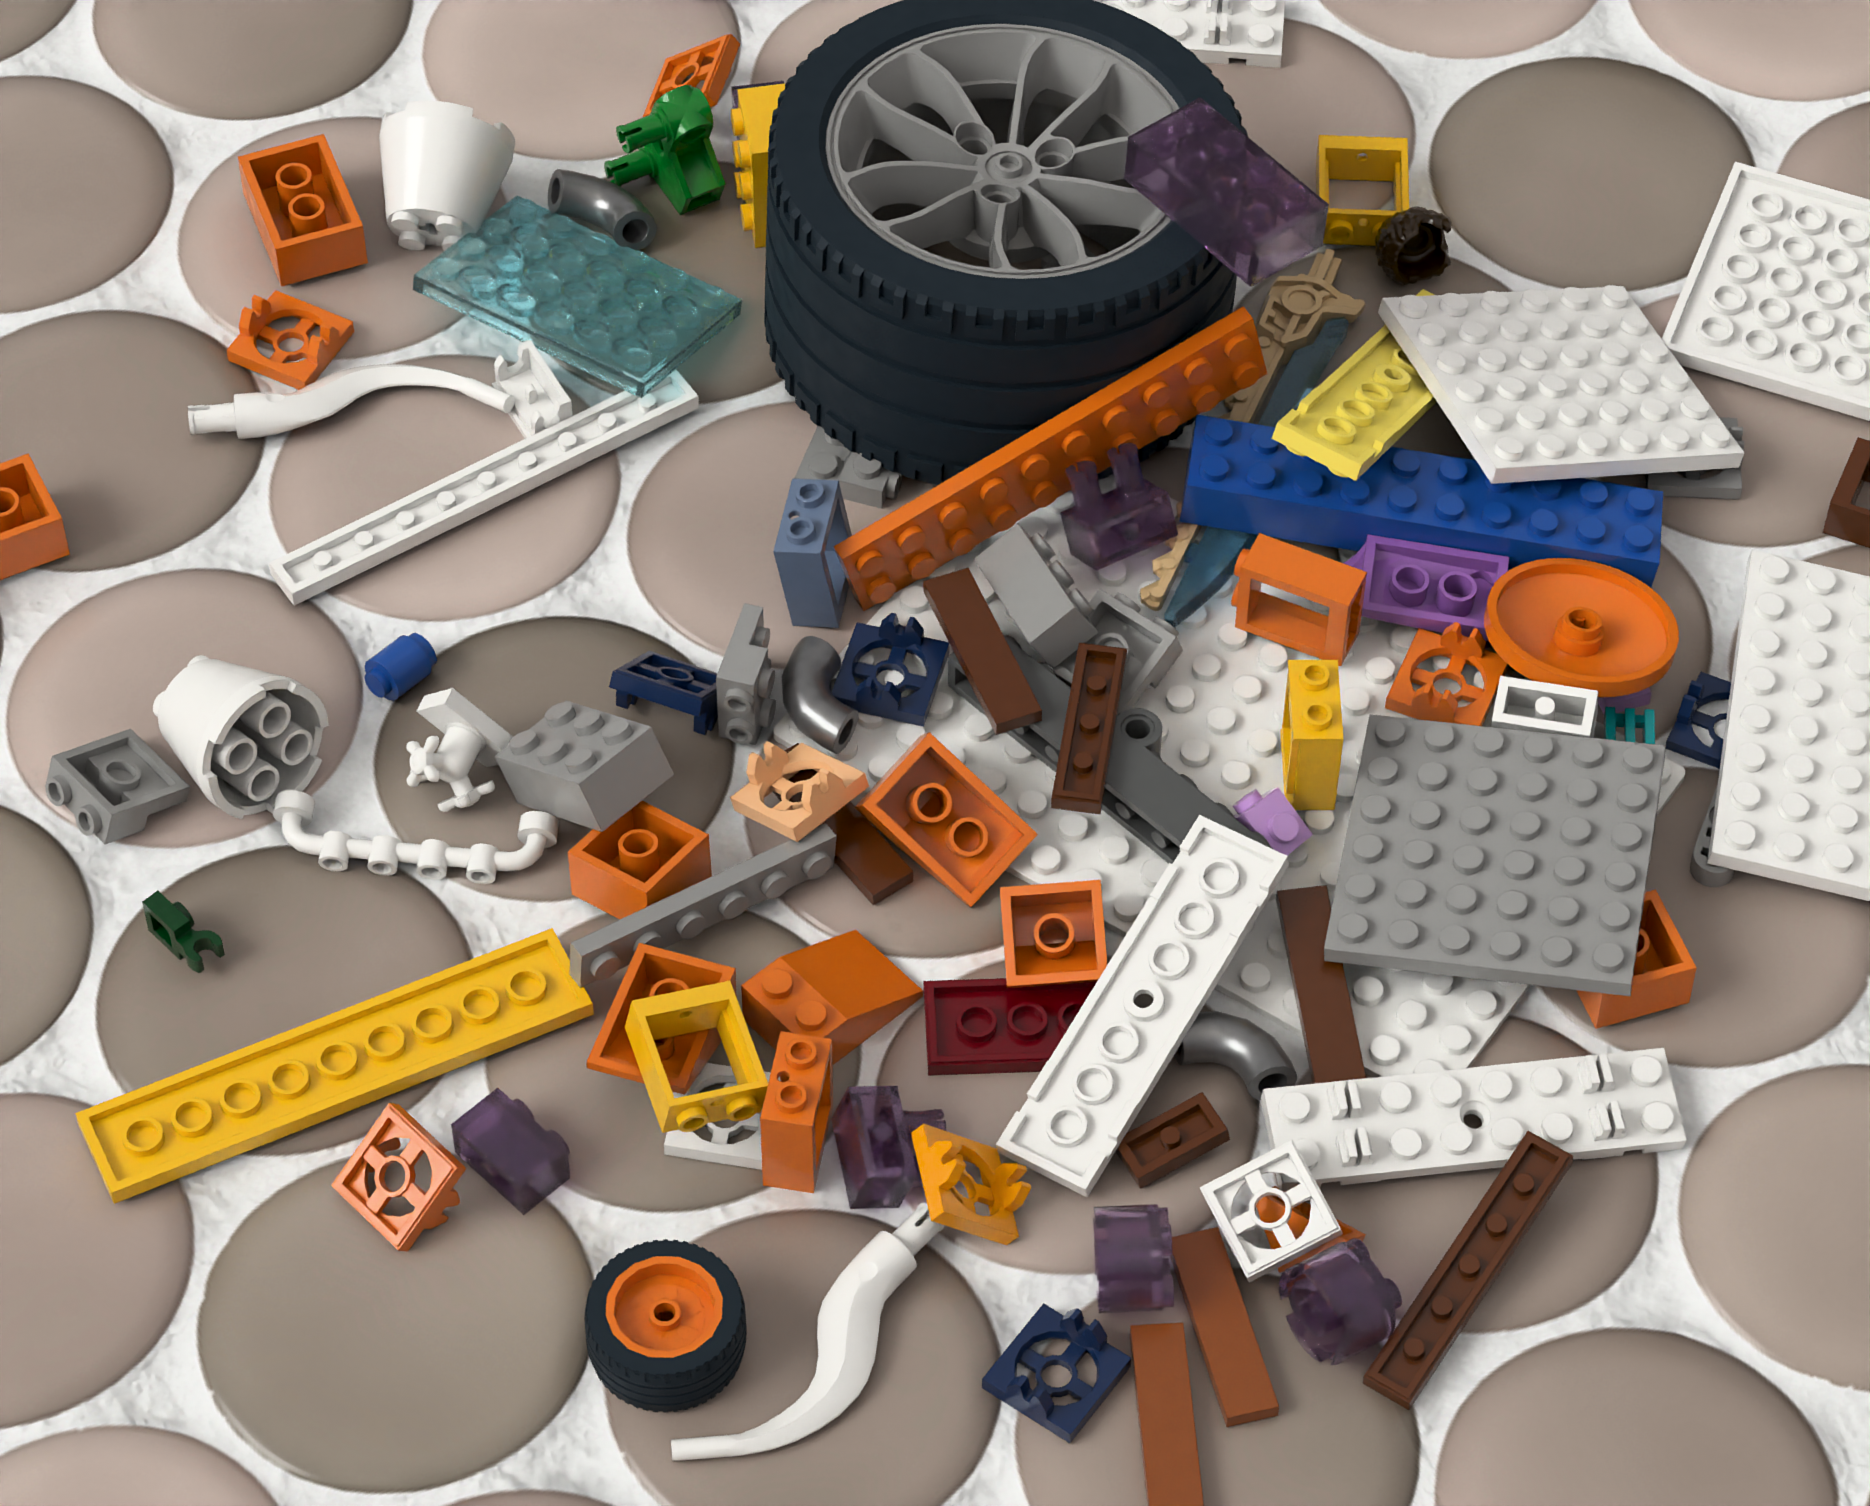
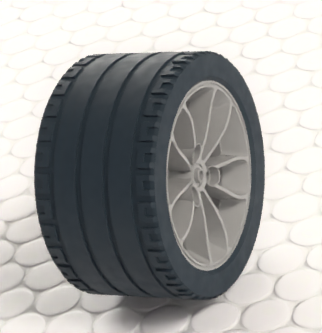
M902 0L865 14L854 22L840 28L837 33L827 37L820 47L813 49L808 54V59L802 61L796 67V75L787 80L785 90L778 97V108L773 111L772 125H770L764 325L766 327V341L770 344L771 360L776 363L775 370L778 376L785 380V389L789 395L795 397V403L801 410L806 411L810 415V420L814 424L822 427L828 436L837 439L848 450L857 454L862 453V457L869 461L874 458L882 462V467L892 472L933 485H939L1231 314L1234 306L1250 184L1251 163L1249 161L1251 151L1250 145L1247 143V131L1241 125L1242 116L1239 110L1234 107L1235 102L1231 95L1224 91L1222 82L1212 74V70L1202 63L1192 51L1185 48L1173 37L1140 18L1094 0ZM1079 232L1098 242L1110 252L1097 257H1088ZM949 241L956 248L971 256L988 260L990 268L949 260L923 249L934 244ZM1051 253L1058 260L1060 266L1045 269L1019 270L1012 267L1010 263L1031 261ZM1196 416L1178 426L1171 434L1161 436L1142 447L1130 458L1120 460L1098 473L1091 481L1101 480L1116 472L1127 470L1135 463L1145 461L1155 451H1161L1167 447L1170 440L1177 439L1183 433V428L1191 425L1196 420Z

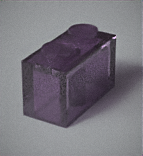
M496 1088L451 1124L455 1153L523 1215L570 1179L568 1159L570 1150L564 1139L554 1130L547 1132L535 1121L531 1110L524 1102L518 1098L512 1101L499 1088Z

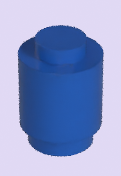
M412 633L409 636L401 635L366 661L365 683L377 697H384L394 701L431 673V667L437 662L436 653L431 644L418 633Z

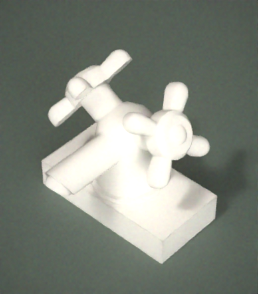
M454 688L425 695L416 712L445 735L436 753L434 752L439 745L438 736H429L426 739L424 748L420 747L417 741H409L407 743V751L411 754V771L406 780L407 784L410 787H417L420 782L427 780L438 782L440 778L450 783L455 794L454 797L437 804L440 811L447 812L454 807H469L477 802L481 795L491 793L495 789L493 780L476 787L472 786L468 773L475 760H478L486 767L498 765L494 756L509 745V741L513 736Z

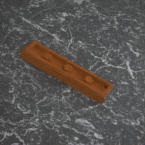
M1215 1227L1169 1237L1167 1249L1226 1427L1278 1416L1279 1404L1219 1228Z
M1184 1323L1130 1325V1343L1147 1506H1204Z

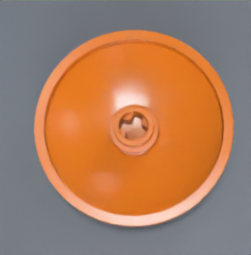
M1547 558L1527 562L1512 568L1503 574L1491 588L1484 613V628L1490 644L1496 653L1514 670L1532 681L1597 690L1598 697L1629 695L1647 689L1657 683L1670 669L1679 641L1678 624L1672 610L1652 588L1619 569L1582 559Z

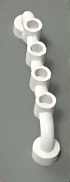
M297 790L279 792L276 795L273 817L282 824V833L288 844L299 852L319 855L318 863L326 870L344 871L348 867L349 858L367 859V867L371 872L390 876L397 872L398 862L418 864L417 873L421 877L430 880H440L446 877L447 867L467 868L466 877L478 884L493 883L496 879L497 871H519L533 865L542 856L544 848H549L556 844L560 825L559 820L549 813L542 811L526 812L521 815L517 835L518 839L525 845L520 850L506 852L499 851L496 847L483 843L475 844L471 848L450 847L446 842L436 839H428L421 844L401 843L400 840L389 835H378L372 840L355 839L341 831H328L323 836L311 835L303 831L302 827L312 822L315 800L310 795Z

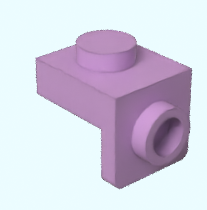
M1279 787L1262 795L1255 789L1232 806L1237 812L1234 815L1236 820L1251 832L1260 833L1274 850L1288 856L1313 835Z

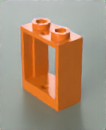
M1259 533L1250 550L1242 549L1235 564L1234 575L1239 577V582L1235 587L1231 600V605L1237 607L1235 627L1322 660H1338V666H1342L1360 632L1367 572ZM1261 582L1329 607V615L1326 616L1261 592Z
M780 1031L760 1117L763 1186L814 1193L833 1111L832 1039Z

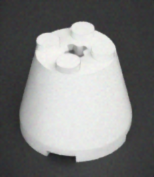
M442 101L407 102L405 111L395 114L386 111L382 118L379 134L386 220L389 229L399 236L398 244L401 247L420 251L425 248V245L442 246L443 250L455 255H463L469 252V246L475 241L513 160L515 137L506 125L499 122L494 123L493 126L472 117L473 108Z
M199 655L194 657L187 667L176 675L167 689L156 697L153 704V712L158 717L162 736L206 798L235 818L242 819L244 815L256 814L265 810L273 814L276 795L284 790L302 792L313 779L322 762V759L317 757V753L322 739L323 728L329 726L326 709L320 698L313 691L292 678Z

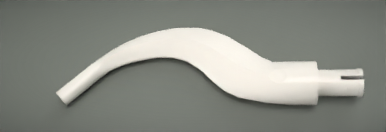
M379 364L354 367L330 374L294 393L281 395L261 392L234 394L233 403L189 405L188 419L191 435L237 431L238 439H247L291 431L330 417L357 398L371 391L387 387L421 385L448 388L460 391L504 413H509L513 409L515 398L476 379L449 371L406 364Z
M920 1203L917 1209L892 1234L880 1231L841 1272L825 1296L818 1314V1361L816 1373L807 1391L781 1414L743 1433L671 1439L672 1461L743 1456L780 1448L820 1430L840 1416L855 1401L866 1385L874 1365L880 1316L885 1301L917 1268L914 1256L945 1227V1225L931 1221L926 1203Z

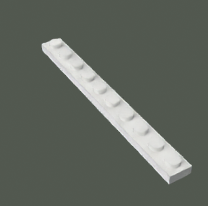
M672 367L270 562L271 576L295 606L698 409L699 397L676 368Z

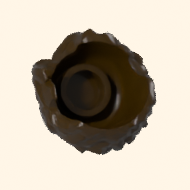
M1419 206L1396 212L1393 217L1386 219L1378 229L1375 238V255L1378 259V266L1382 267L1387 277H1391L1392 280L1403 285L1428 280L1433 276H1440L1444 269L1451 265L1444 230L1446 233L1451 231L1452 222L1450 218L1442 213Z

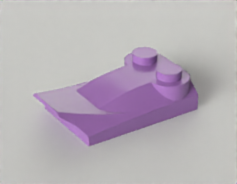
M1368 534L1362 548L1348 561L1344 562L1346 565L1367 572L1362 617L1443 633L1444 629L1454 622H1458L1461 625L1462 635L1469 637L1473 628L1479 629L1486 641L1485 649L1492 646L1484 628V613L1491 588L1508 571L1509 557Z

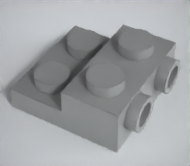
M817 426L794 479L839 480L843 499L882 509L886 498H897L903 475L885 469L881 466L882 462L874 458L869 461L862 457V453L857 454L848 450L837 439L828 436L822 427Z
M1099 588L1089 602L1094 611L1088 615L1099 633L1086 643L1127 648V660L1118 716L1123 711L1132 709L1149 685L1153 688L1158 686L1183 652V648L1177 639L1179 632L1167 621L1157 616L1151 621L1139 613L1140 607L1127 596L1117 593L1113 597ZM1077 650L1054 669L1045 661V664L1054 671L1057 678L1070 687Z
M744 603L716 676L719 737L730 739L738 744L756 745L762 728H770L776 709V700L770 699L775 679V670L771 669V659L768 658L770 629L764 628L763 607Z
M128 729L53 755L45 788L52 804L55 806L65 805L75 815L76 824L84 835L90 836L95 834L104 844H108L143 831L148 815L186 802L190 786L132 729Z

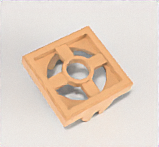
M766 741L764 743L765 760L754 752L749 754L746 771L749 783L732 795L730 799L736 812L799 842L866 790L869 784L864 772L804 743H800L787 753L778 746ZM813 769L818 772L807 780L795 783L789 781L800 770ZM773 791L780 794L782 801L773 808H769L764 804V798ZM802 792L800 802L789 801L793 795Z

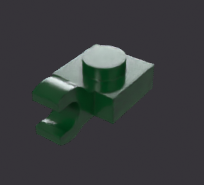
M158 890L142 901L148 931L179 960L185 958L188 966L193 971L201 973L204 970L202 957L198 954L200 951L211 950L219 958L225 955L220 936L209 930H193L191 927L194 926V920L189 911L180 902L176 901L172 904Z

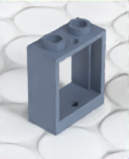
M792 478L773 553L793 626L839 628L849 583L833 546L849 538L852 534L839 480ZM793 516H799V517L794 518V519H792V520L790 519V518L793 517Z

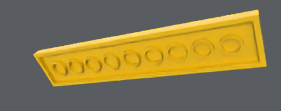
M551 928L75 1114L79 1128L110 1197L115 1204L594 1015L593 1003L585 988H580L570 976V960L556 933Z

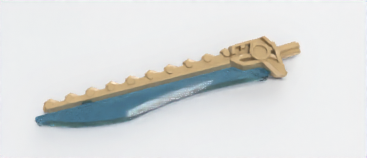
M1326 249L1324 254L1318 252L1308 275L1301 273L1298 276H1278L1271 284L1255 321L1268 374L1258 379L1252 386L1241 389L1224 399L1225 407L1232 411L1218 418L1253 423L1281 365L1287 364L1258 425L1276 427L1277 422L1291 409L1297 410L1300 401L1314 389L1337 347L1346 338L1349 323L1354 322L1365 309L1364 300L1353 299L1350 295L1343 294L1333 287L1342 264V259L1334 257L1335 251ZM1182 501L1178 502L1176 505L1177 517L1179 518L1181 513ZM1182 523L1165 531V545L1169 546L1172 551L1152 560L1153 574L1157 575L1160 580L1140 589L1141 603L1153 611L1161 610L1183 563H1189L1164 614V620L1175 628L1215 595L1233 576L1240 552L1244 548L1250 550L1258 535L1207 527L1199 545L1194 544V541L1202 525Z

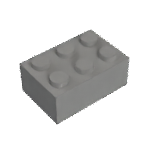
M567 700L548 709L542 720L529 730L516 734L509 741V745L494 756L518 804L549 813L600 832L607 829L674 775L651 726Z

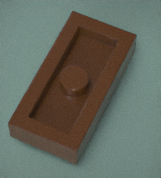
M1201 1092L1126 1133L1115 1152L1141 1189L1229 1141L1230 1137L1227 1127L1204 1093Z

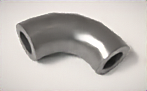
M557 169L552 174L547 197L549 211L552 214L575 217L598 225L609 232L622 249L628 251H638L647 247L653 241L657 230L655 220L649 210L631 193L616 184L588 174Z
M806 636L794 648L781 676L783 704L799 731L821 747L838 754L846 747L855 731L859 716L858 711L837 700L830 691V682L841 666V659L837 651L821 638Z
M1218 1011L1200 1012L1174 1054L1180 1065L1213 1062L1230 1067L1243 1079L1249 1094L1258 1100H1261L1263 1089L1295 1086L1297 1081V1074L1292 1061L1272 1035L1248 1019Z

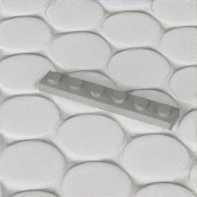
M824 823L799 842L790 839L571 942L570 976L580 988L596 980H605L614 975L617 970L630 964L639 943L664 949L683 939L694 938L704 929L718 922L736 918L746 909L767 899L778 898L788 889L809 879L814 880L822 877L828 870L834 868L837 836Z

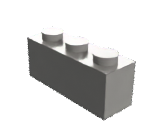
M1018 523L975 557L974 561L1028 643L1054 669L1078 649L1079 643H1086L1099 633L1088 617L1094 609L1077 588L1070 591L1069 587L1075 582L1058 560L1051 563L1050 559L1056 554L1047 541L1039 533L1031 537Z

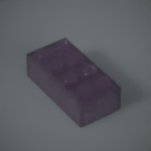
M1201 97L1128 137L1124 179L1250 287L1323 246L1329 204Z

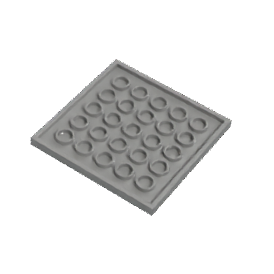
M1369 714L1325 940L1324 961L1631 996L1666 746Z

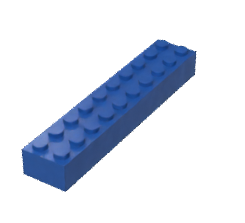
M1196 415L1188 453L1179 522L1256 535L1261 533L1274 538L1359 551L1362 548L1369 534L1509 557L1508 571L1521 564L1540 559H1582L1619 569L1639 579L1650 588L1652 587L1660 564L1663 491L1585 478L1491 484L1476 460L1390 447L1355 481L1349 477H1340L1333 474L1327 466L1307 456H1299L1290 452L1285 445L1271 439L1275 427Z

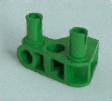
M691 85L675 88L656 100L650 115L625 125L617 126L616 133L619 143L625 141L627 143L622 146L627 155L604 163L607 178L609 179L614 176V179L610 182L621 187L624 184L649 175L651 178H654L679 215L720 200L726 183L709 138L714 124L713 115L702 91Z

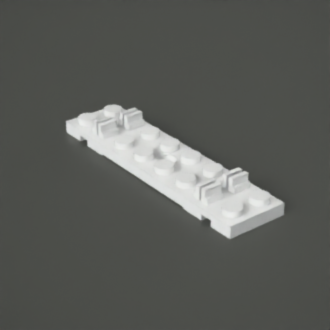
M1094 0L1125 11L1157 27L1192 51L1202 63L1229 64V58L1246 59V66L1281 67L1285 0Z
M1201 815L1198 816L1180 845V853L1173 864L1169 863L1136 920L1052 1056L1027 1093V1101L1020 1112H1015L996 1143L997 1151L1000 1154L1085 1197L1089 1196L1288 868L1289 861L1287 855ZM1140 994H1149L1154 999L1153 1003L1146 1008L1137 1007L1134 1001Z
M1664 1048L1263 1089L1261 1095L1271 1150L1293 1139L1319 1188L1322 1183L1340 1181V1185H1349L1387 1179L1504 1167L1527 1131L1573 1155V1160L1623 1156L1625 1151L1641 1149L1642 1153L1683 1149L1687 1141ZM1468 1114H1474L1481 1119L1482 1126L1470 1128L1464 1123L1463 1117ZM1276 1173L1278 1187L1281 1191H1288L1300 1184L1285 1174Z

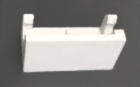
M531 339L519 344L517 351L519 360L514 365L507 367L508 364L502 355L496 358L494 363L496 382L492 383V387L515 398L514 407L508 414L525 439L573 416L571 399Z

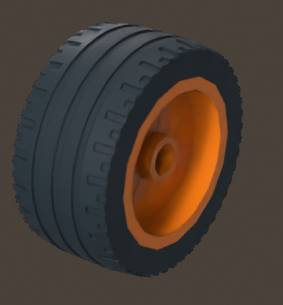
M663 1239V1241L643 1242V1244H637L632 1248L625 1249L624 1252L618 1253L614 1259H610L608 1264L602 1267L601 1272H598L596 1279L593 1280L589 1289L584 1316L588 1354L600 1381L602 1380L603 1385L612 1394H615L618 1399H622L628 1405L631 1404L636 1408H643L646 1411H663V1413H668V1411L678 1412V1410L684 1411L691 1407H697L701 1403L704 1404L710 1398L716 1397V1394L722 1392L723 1388L727 1387L730 1380L734 1378L736 1371L740 1367L746 1345L745 1303L733 1272L714 1253L708 1252L707 1249L698 1247L696 1244H689L686 1241L679 1242L678 1240L668 1241V1239Z

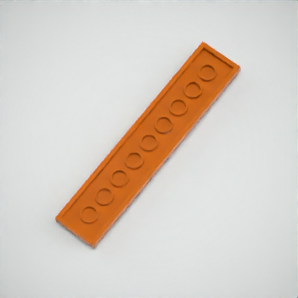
M1244 306L833 546L854 598L862 610L865 611L876 604L887 601L894 593L916 580L928 577L935 569L957 556L967 554L976 545L996 533L1008 530L1018 520L1039 508L1050 505L1057 497L1074 487L1091 481L1098 473L1120 460L1130 458L1147 444L1161 436L1171 434L1178 426L1192 419L1197 414L1210 411L1222 400L1241 389L1255 384L1258 379L1268 373L1253 317Z

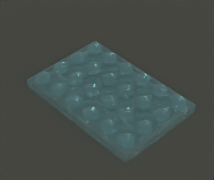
M518 195L484 220L476 233H467L414 274L413 278L414 291L522 342L531 340L537 349L640 398H643L741 314L742 299L725 292L717 286H712L686 274L683 270L673 268L651 258L644 252L634 250L628 246H619L609 236L584 227L568 217L552 214L550 210Z

